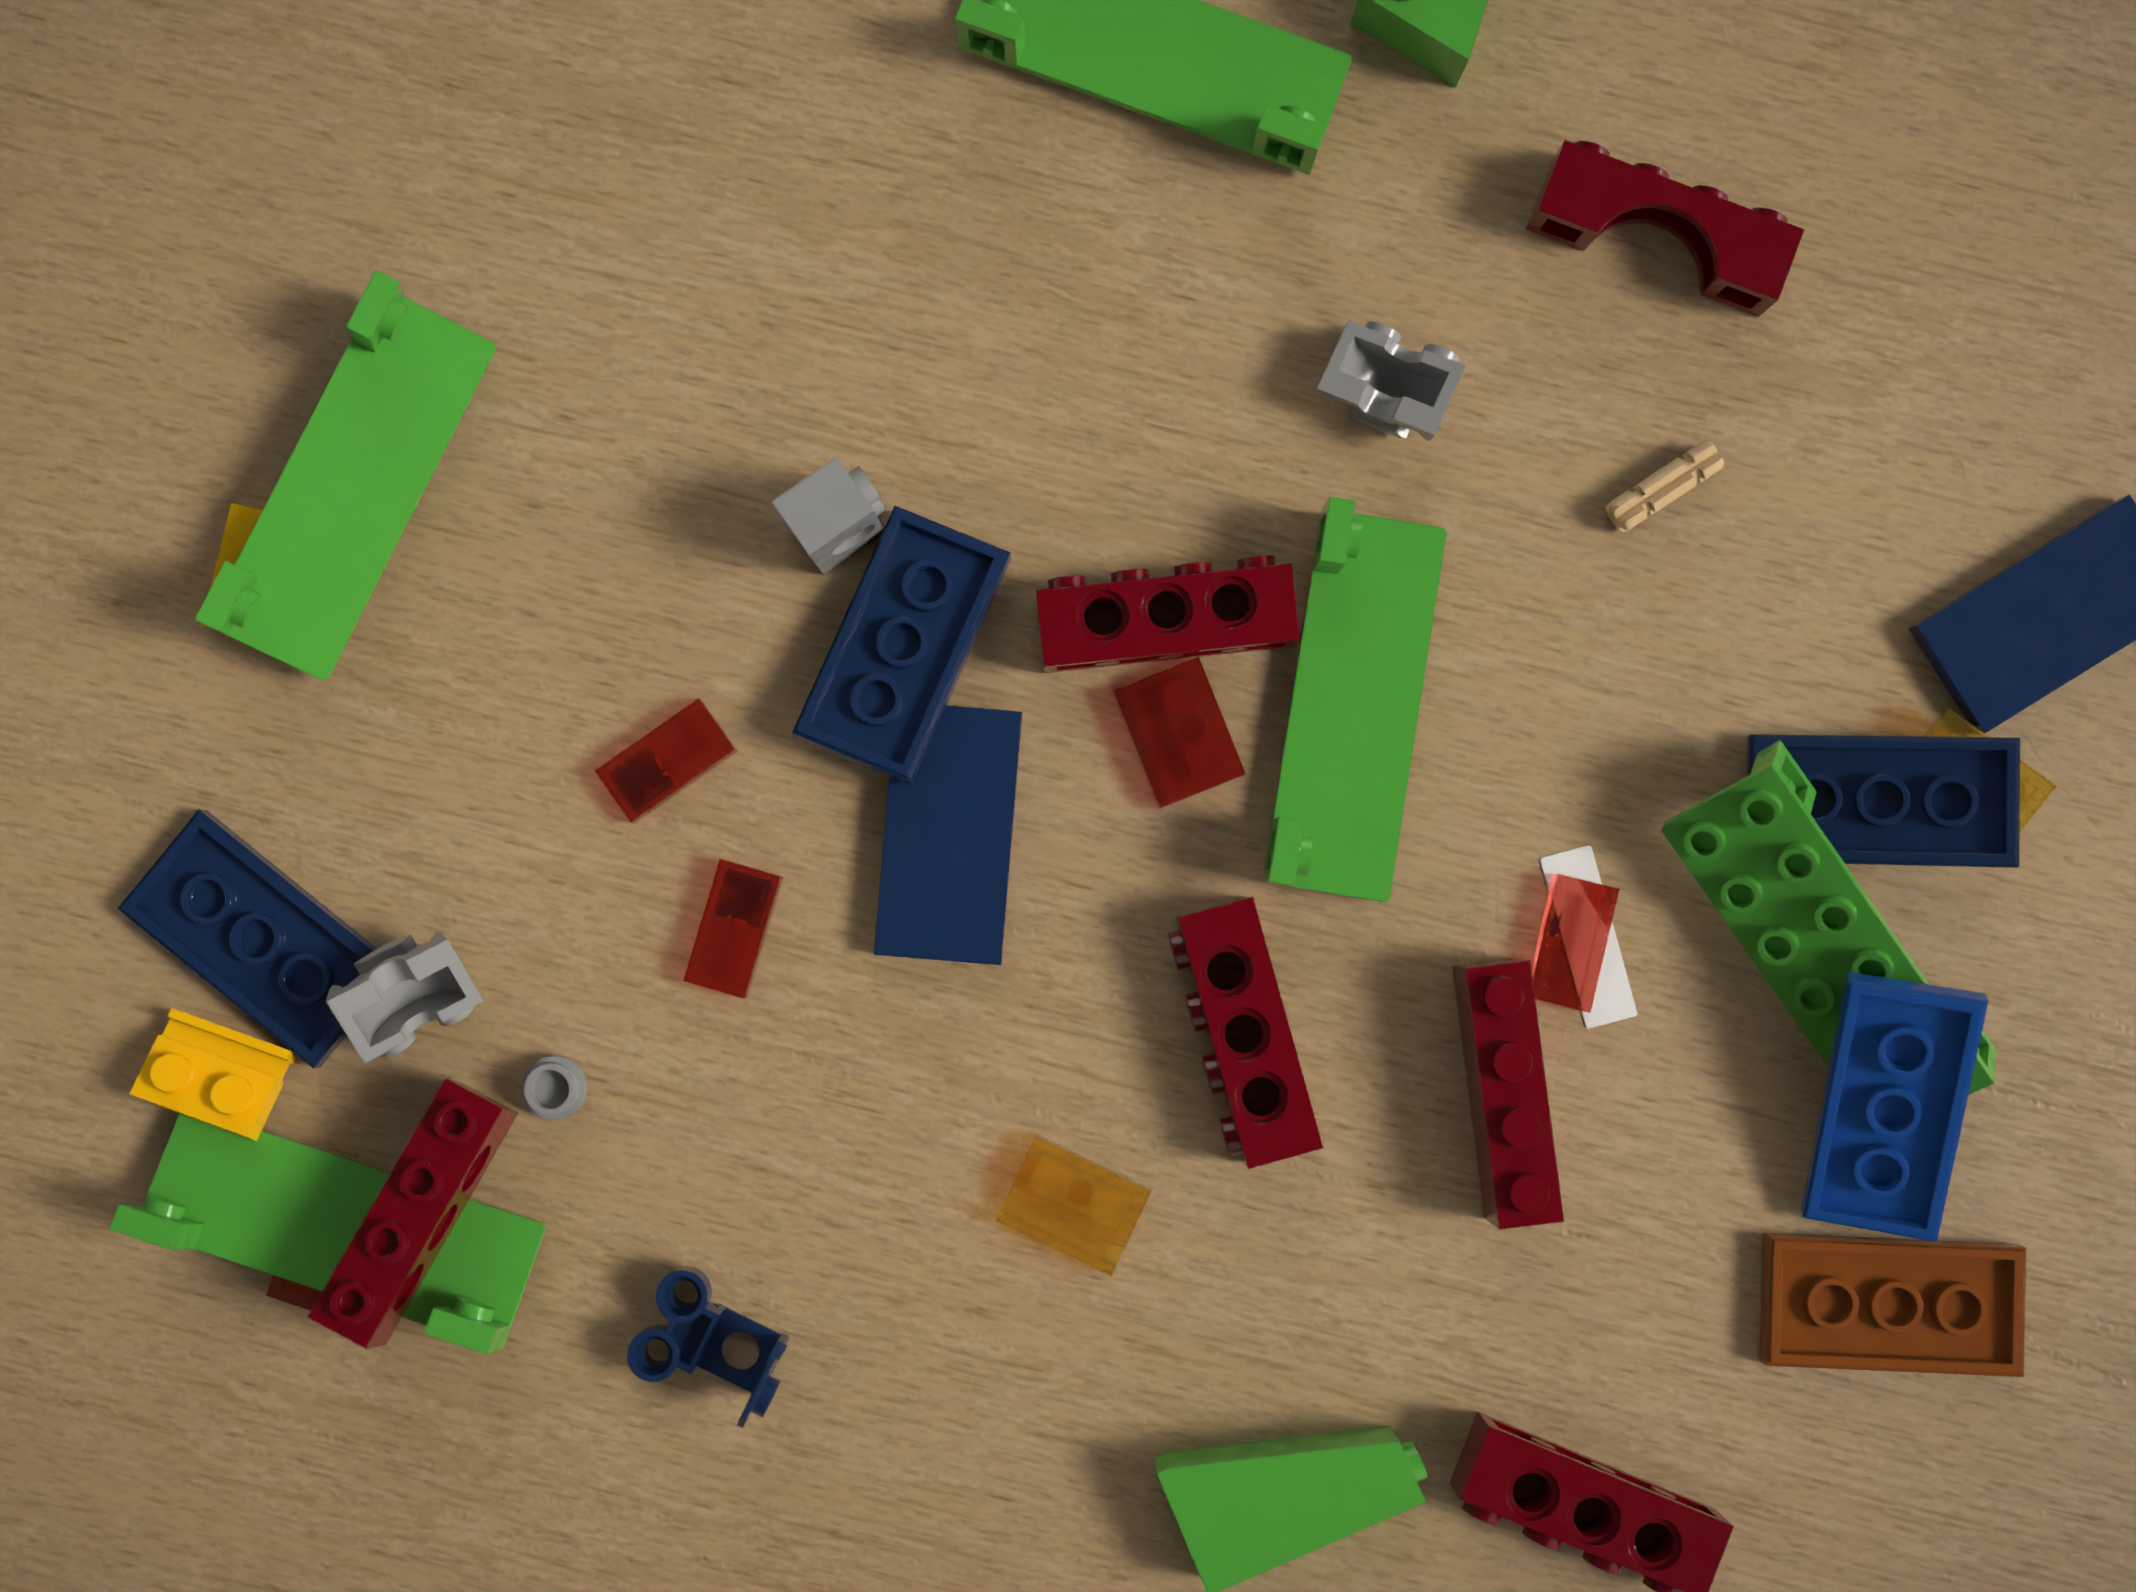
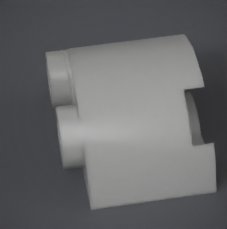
M1348 320L1317 387L1322 398L1326 401H1333L1335 399L1353 406L1354 409L1350 417L1378 431L1406 439L1411 429L1419 432L1420 436L1425 440L1430 441L1440 425L1466 365L1459 363L1460 358L1455 353L1438 345L1426 344L1422 352L1406 349L1398 345L1401 335L1384 324L1369 321L1366 323V326H1362Z
M435 932L430 939L431 942L419 945L416 944L412 935L404 936L385 944L354 964L360 975L343 988L338 985H332L329 989L326 1003L364 1063L380 1055L390 1057L404 1051L414 1042L416 1038L414 1030L419 1026L434 1020H438L441 1026L455 1024L466 1018L473 1011L474 1006L484 1001L448 939L442 933Z

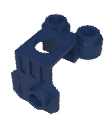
M683 1266L676 1268L661 1280L656 1291L657 1306L670 1322L668 1326L652 1325L646 1327L631 1341L627 1351L629 1367L638 1378L648 1382H658L669 1377L676 1368L692 1374L698 1366L751 1392L752 1394L737 1423V1426L743 1428L751 1413L762 1418L764 1417L781 1382L771 1375L787 1348L786 1344L789 1337L724 1305L716 1307L709 1304L712 1288L707 1276L694 1267ZM689 1281L694 1284L697 1289V1298L694 1302L686 1303L677 1297L676 1285L678 1282ZM745 1332L753 1336L757 1341L759 1356L751 1367L736 1369L728 1365L724 1360L722 1346L725 1339L732 1333ZM655 1339L663 1341L669 1349L668 1358L663 1361L651 1358L647 1349L649 1341Z

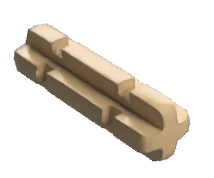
M1702 441L1684 453L1682 459L1676 458L1632 488L1633 493L1627 490L1608 503L1605 510L1609 519L1620 532L1629 531L1647 519V513L1653 515L1697 486V482L1702 483L1720 471L1724 466L1723 458L1710 441Z

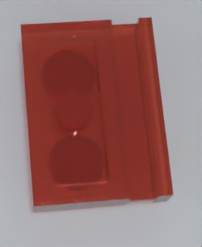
M1199 657L1143 678L1123 688L1113 690L1114 697L1159 809L1246 775Z

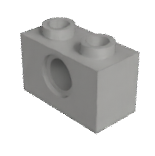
M835 457L771 501L823 575L877 539L884 530L877 516L886 509L879 500L880 496L859 466L847 472L838 457Z

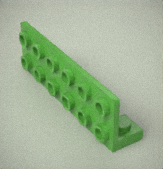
M962 0L955 17L959 49L1307 175L1311 173L1352 61L1348 53L1201 0Z
M375 270L346 326L351 340L235 565L227 561L223 563L194 619L205 626L323 681L330 678L496 352V346L492 341L404 297L400 282Z
M1330 496L1320 514L1262 883L1386 902L1390 899L1447 533L1443 527L1354 513L1356 500Z
M1779 740L1757 753L1750 775L1664 822L1662 833L1827 1067H1829L1847 972L1922 984L1929 983L1811 816L1816 790L1784 744ZM1983 1030L1969 1095L1995 1083L1996 1048Z
M179 1114L144 1203L119 1204L109 1230L169 1250L196 1249L323 1291L391 1172L263 1130L257 1142ZM469 1199L402 1318L426 1325L424 1331L426 1335L486 1355L503 1350L543 1241L546 1225L542 1222Z

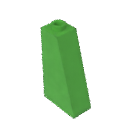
M1391 1426L1172 1451L1154 1457L1157 1476L1206 1592H1220L1426 1503L1417 1482L1427 1478L1428 1475L1412 1440L1401 1444Z

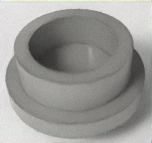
M563 1056L545 1057L533 1063L526 1071L522 1080V1097L528 1109L536 1116L545 1120L564 1119L574 1114L582 1106L587 1094V1080L581 1067L573 1060Z

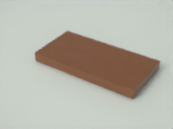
M1763 1233L1759 1361L1766 1366L2024 1377L2027 1247L2003 1243L1933 1242L1912 1239Z

